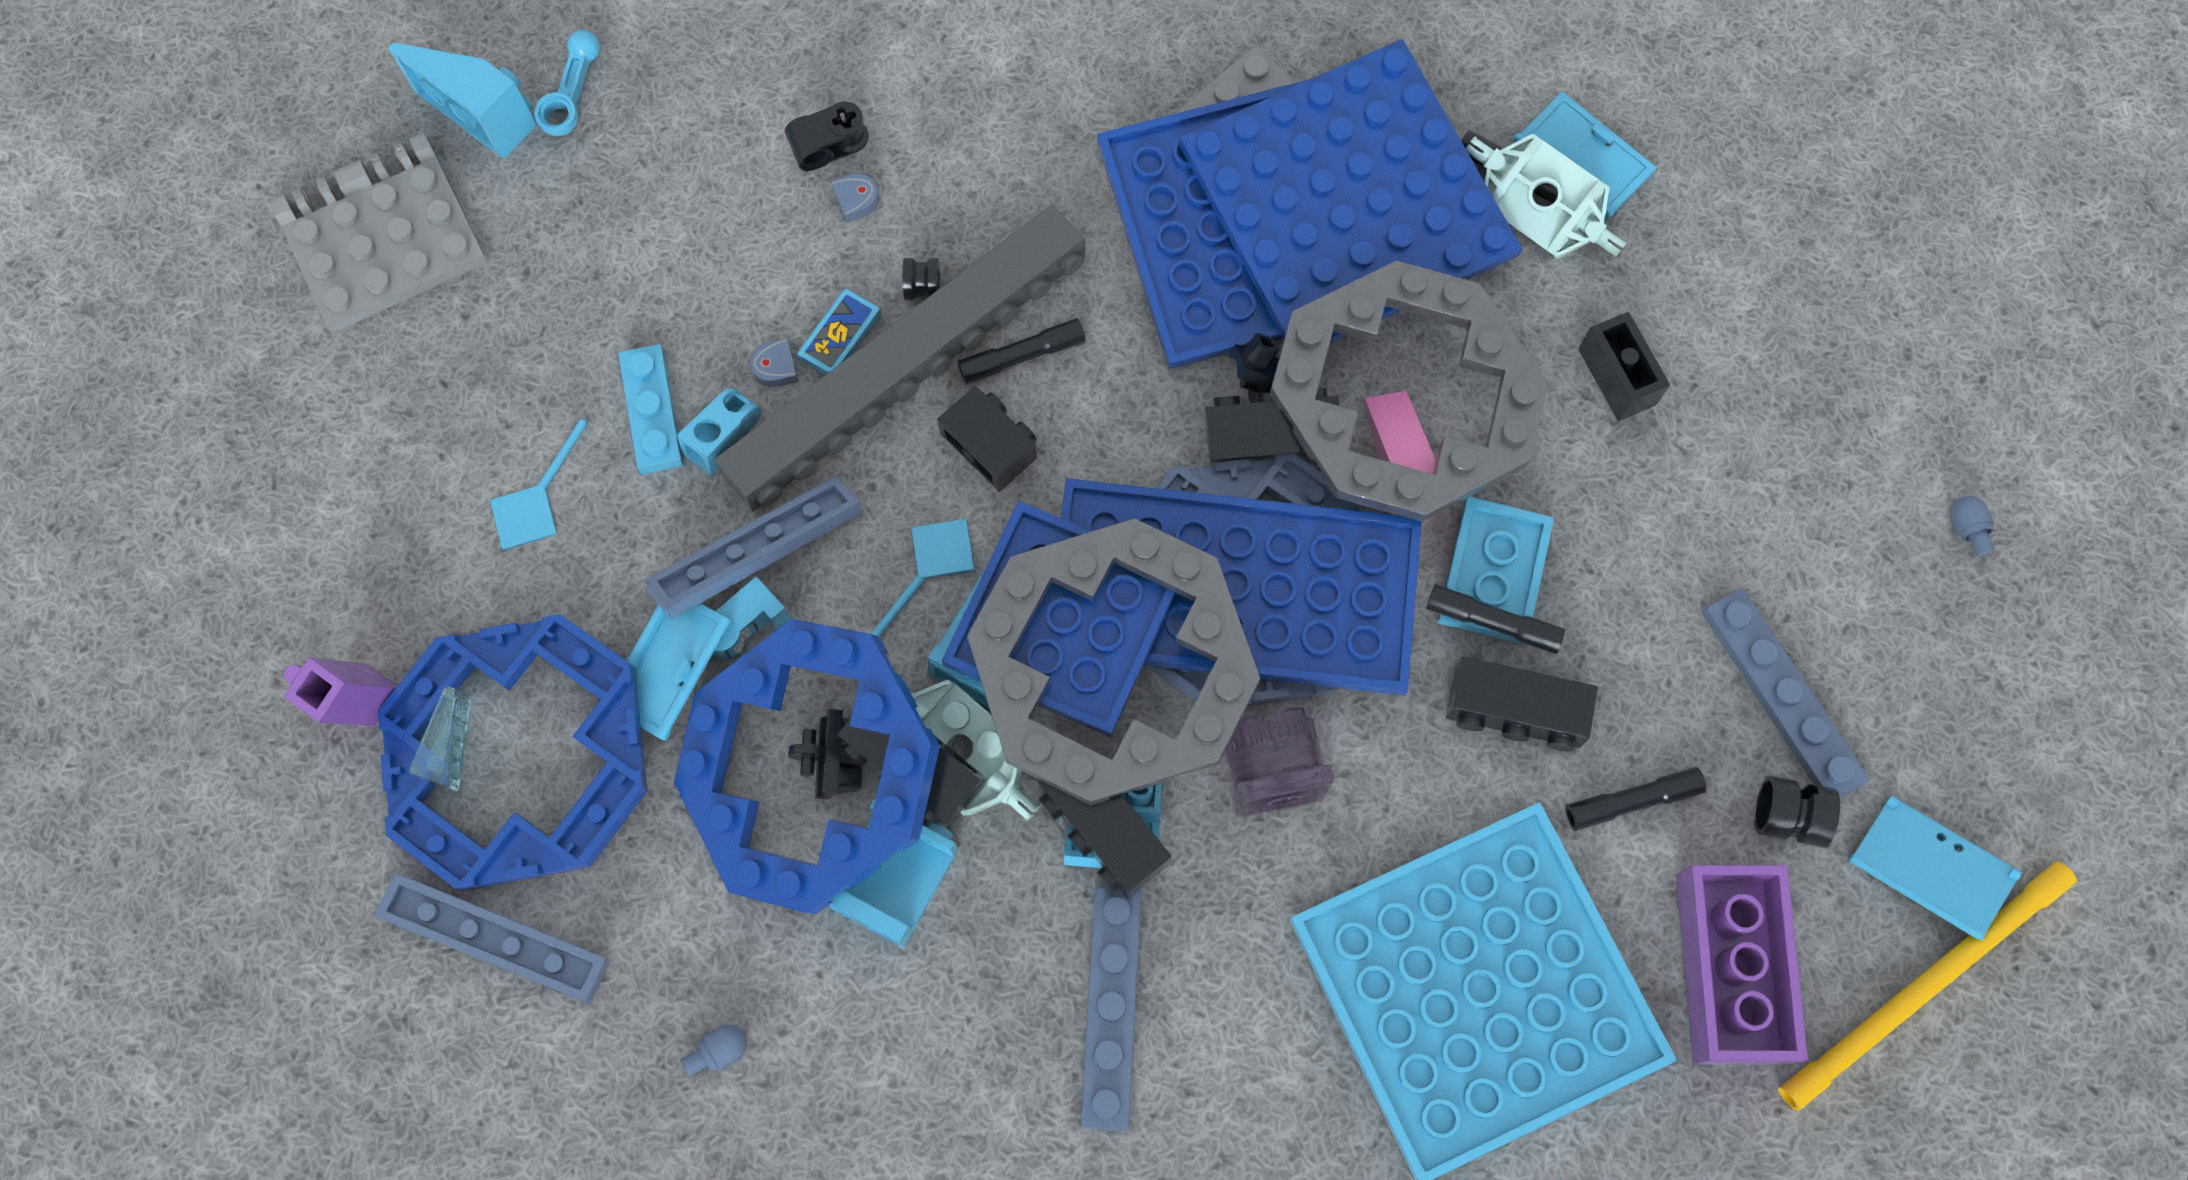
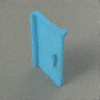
M1563 91L1521 133L1514 135L1513 143L1531 134L1536 135L1608 185L1610 188L1605 213L1606 220L1613 216L1657 170L1654 164Z
M701 603L671 620L659 605L656 607L627 659V662L635 668L641 728L661 740H668L671 734L670 730L723 634L733 623L731 619Z
M1892 795L1855 853L1848 858L1850 863L1979 941L1984 939L1998 911L2023 873Z

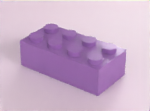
M1692 865L1676 874L1693 1065H1789L1808 1061L1788 865Z

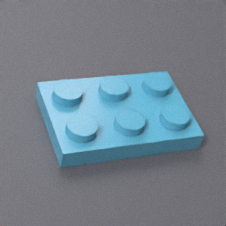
M1474 497L1467 498L1462 511L1445 587L1472 596L1477 601L1520 616L1533 617L1554 517ZM1441 614L1438 616L1437 623L1525 645V643L1517 641L1514 637L1471 622H1462Z

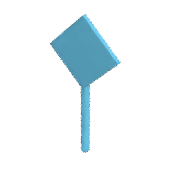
M585 419L578 421L538 486L490 500L502 550L557 534L546 488L586 427L587 421Z
M966 519L911 527L918 575L871 634L881 636L925 579L975 571Z

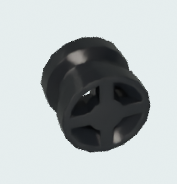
M904 258L902 273L904 300H914L917 296H926L928 298L940 289L939 258H929L926 262H916L913 258Z

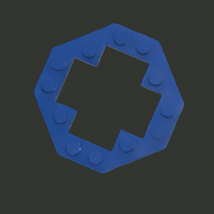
M561 614L542 617V621L521 625L510 623L480 629L479 633L463 636L453 634L435 638L378 709L379 729L383 731L384 754L381 755L383 791L387 792L388 816L385 817L386 836L452 887L460 891L591 867L648 792L635 668ZM539 655L600 699L572 737L607 763L550 837L524 817L514 812L487 848H484L423 802L452 764L420 741L419 738L475 667L510 691Z
M790 619L695 692L674 783L728 893L803 913L817 914L832 903L831 899L845 889L855 887L882 867L881 863L898 851H905L919 841L940 745L932 730L925 727L916 710V707H918L902 676L894 671L886 656L888 651L879 636ZM791 666L860 680L849 726L890 735L869 828L828 819L818 865L750 848L759 801L722 793L742 703L781 711Z

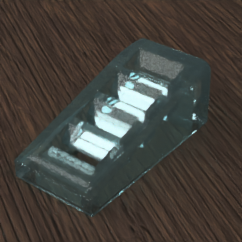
M449 686L443 689L409 769L410 774L428 783L458 791L471 698Z

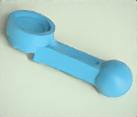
M577 30L569 36L567 40L569 57L558 92L543 96L535 106V120L541 129L549 135H566L575 128L578 122L577 103L590 62L595 60L600 52L598 38L588 30ZM565 109L568 111V116L563 123L558 125L549 124V117L555 110Z

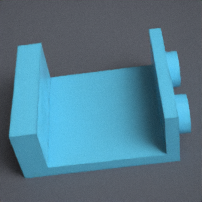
M875 799L870 805V809L872 812L874 808ZM931 821L928 822L926 827L922 825L919 841L905 851H898L881 863L882 867L855 887L847 888L831 899L832 903L827 907L904 948L958 852L956 843L951 841L953 833Z

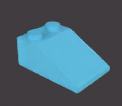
M393 43L388 47L417 95L502 159H505L537 126L530 112L533 108L531 103L518 89L521 83L507 68L501 67L498 70L485 59L400 43Z

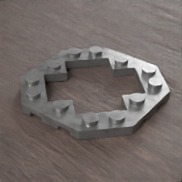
M1396 260L1292 311L1269 396L1278 410L1282 409L1294 427L1293 433L1311 461L1315 460L1327 478L1325 483L1335 498L1423 522L1438 514L1441 509L1457 501L1461 502L1488 488L1496 480L1508 474L1512 475L1528 466L1533 456L1548 381L1480 283ZM1385 306L1466 328L1467 332L1459 366L1501 378L1486 447L1444 436L1440 444L1434 474L1348 451L1358 411L1315 400L1332 332L1374 343L1378 335Z
M1135 518L1011 556L967 635L1007 764L1089 805L1109 800L1110 797L1135 789L1138 791L1172 780L1173 777L1194 770L1200 771L1218 765L1260 681L1259 673L1218 559ZM1115 563L1194 601L1176 636V643L1216 663L1177 739L1133 719L1116 754L1111 760L1031 720L1050 683V677L1011 657L1052 582L1093 602L1111 567Z

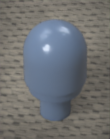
M1964 496L1957 499L1950 509V518L1957 535L1961 536L1964 542L1971 541L1978 557L1995 551L1989 534L1994 531L1992 526L1994 522L1986 504L1975 496Z
M722 1025L702 1036V1039L696 1042L699 1049L680 1061L689 1077L709 1066L711 1072L717 1069L720 1071L743 1056L747 1047L746 1036L735 1025Z

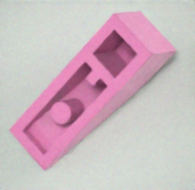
M1407 391L1364 398L1378 459L1434 474L1436 465L1434 455Z

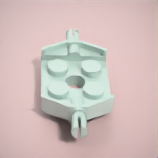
M1531 134L1502 150L1496 148L1494 151L1478 140L1477 137H1474L1471 140V145L1468 144L1466 147L1468 154L1484 164V168L1487 169L1485 184L1507 223L1550 252L1556 259L1590 242L1598 244L1616 258L1627 242H1624L1606 229L1607 225L1604 224L1610 187L1536 135ZM1543 183L1553 185L1558 192V198L1555 203L1547 207L1537 205L1532 197L1534 189Z
M948 679L916 693L910 692L918 705L916 710L925 727L931 729L933 734L951 748V744L956 737L966 735L973 743V752L966 761L987 778L960 813L963 816H969L1003 802L1013 807L1026 821L1031 819L1034 815L1032 812H1037L1040 805L1036 804L1020 790L1022 786L1019 784L1022 771L1007 764L992 714L954 681Z

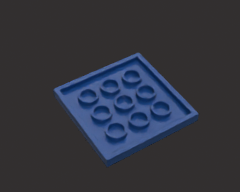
M1018 501L942 659L943 666L981 682L967 635L1010 557L1092 531ZM1115 563L1111 567L1093 602L1052 582L1011 657L1050 677V683L1038 707L1112 738L1176 593Z

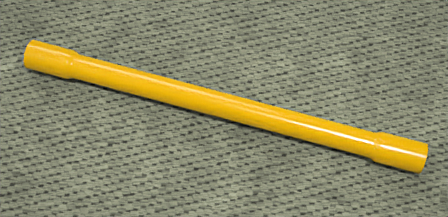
M2055 861L2030 881L2020 894L1998 911L1983 940L1979 941L1968 935L1816 1061L1808 1063L1778 1088L1780 1095L1792 1109L1800 1111L1826 1090L1832 1081L2036 912L2048 907L2076 884L2077 878L2073 871L2062 862Z

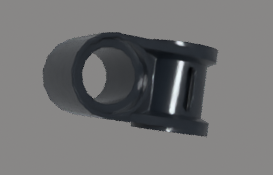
M846 101L838 102L811 115L798 117L787 124L784 129L785 136L799 168L806 172L819 169L832 161L857 153L866 146L869 138L867 128L863 124L862 111L854 103ZM841 113H844L845 120H841ZM852 136L854 137V140H855L854 143H851V141H850V137H852Z

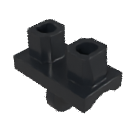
M1256 333L1246 347L1235 344L1229 354L1231 359L1237 362V376L1240 379V387L1248 389L1250 403H1258L1257 394L1270 393L1279 357H1275L1279 351L1276 341L1260 333Z
M829 709L827 716L820 718L818 745H816L817 731L814 729H804L802 744L789 746L788 757L801 761V776H814V763L817 761L814 799H830L836 793L856 792L861 788V765L840 763V751L846 742L837 734L849 721V719L843 718V710Z

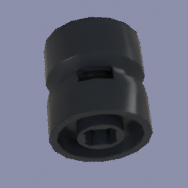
M1771 775L1767 776L1761 785L1757 797L1754 819L1755 830L1759 835L1783 840L1788 839L1791 834H1794L1798 843L1822 848L1828 847L1835 836L1839 823V792L1834 788L1807 784L1803 789H1800L1799 784L1795 780Z

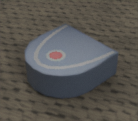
M850 174L830 182L846 223L870 214L878 206L879 194L877 185L866 174Z
M788 338L766 342L759 345L753 351L750 357V367L755 379L762 385L776 387L799 382Z

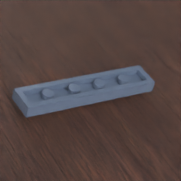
M835 476L645 579L647 591L671 620L862 514L861 503L842 481Z
M1744 588L1707 606L1701 613L1813 784L1834 788L1839 792V796L1842 797L1871 781Z
M397 873L394 874L374 914L376 918L588 1004H591L610 962L609 959Z
M1095 887L1081 1129L1129 1132L1141 890L1136 891L1127 899L1121 890L1113 894L1108 888Z

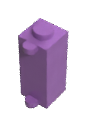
M309 657L303 667L300 665H289L285 669L284 679L291 685L283 697L318 723L375 726L378 723V709L397 686L367 664Z

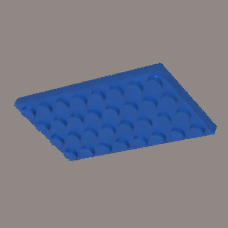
M1066 478L1060 518L1091 531L1135 518L1218 559L1260 679L1406 696L1409 683L1421 521L1391 514ZM1176 593L1144 665L1211 672L1216 663L1215 661L1176 643V636L1194 601Z

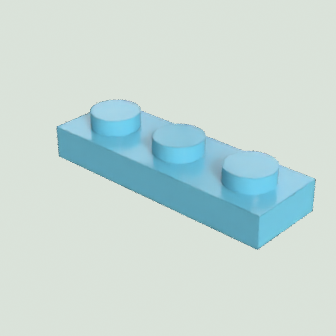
M661 344L618 352L638 471L642 475L684 466L677 436L678 430L665 355Z

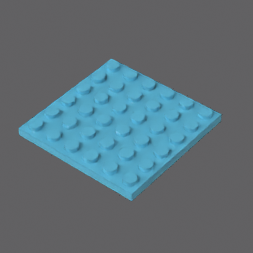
M1540 802L1289 919L1415 1180H1433L1677 1061Z

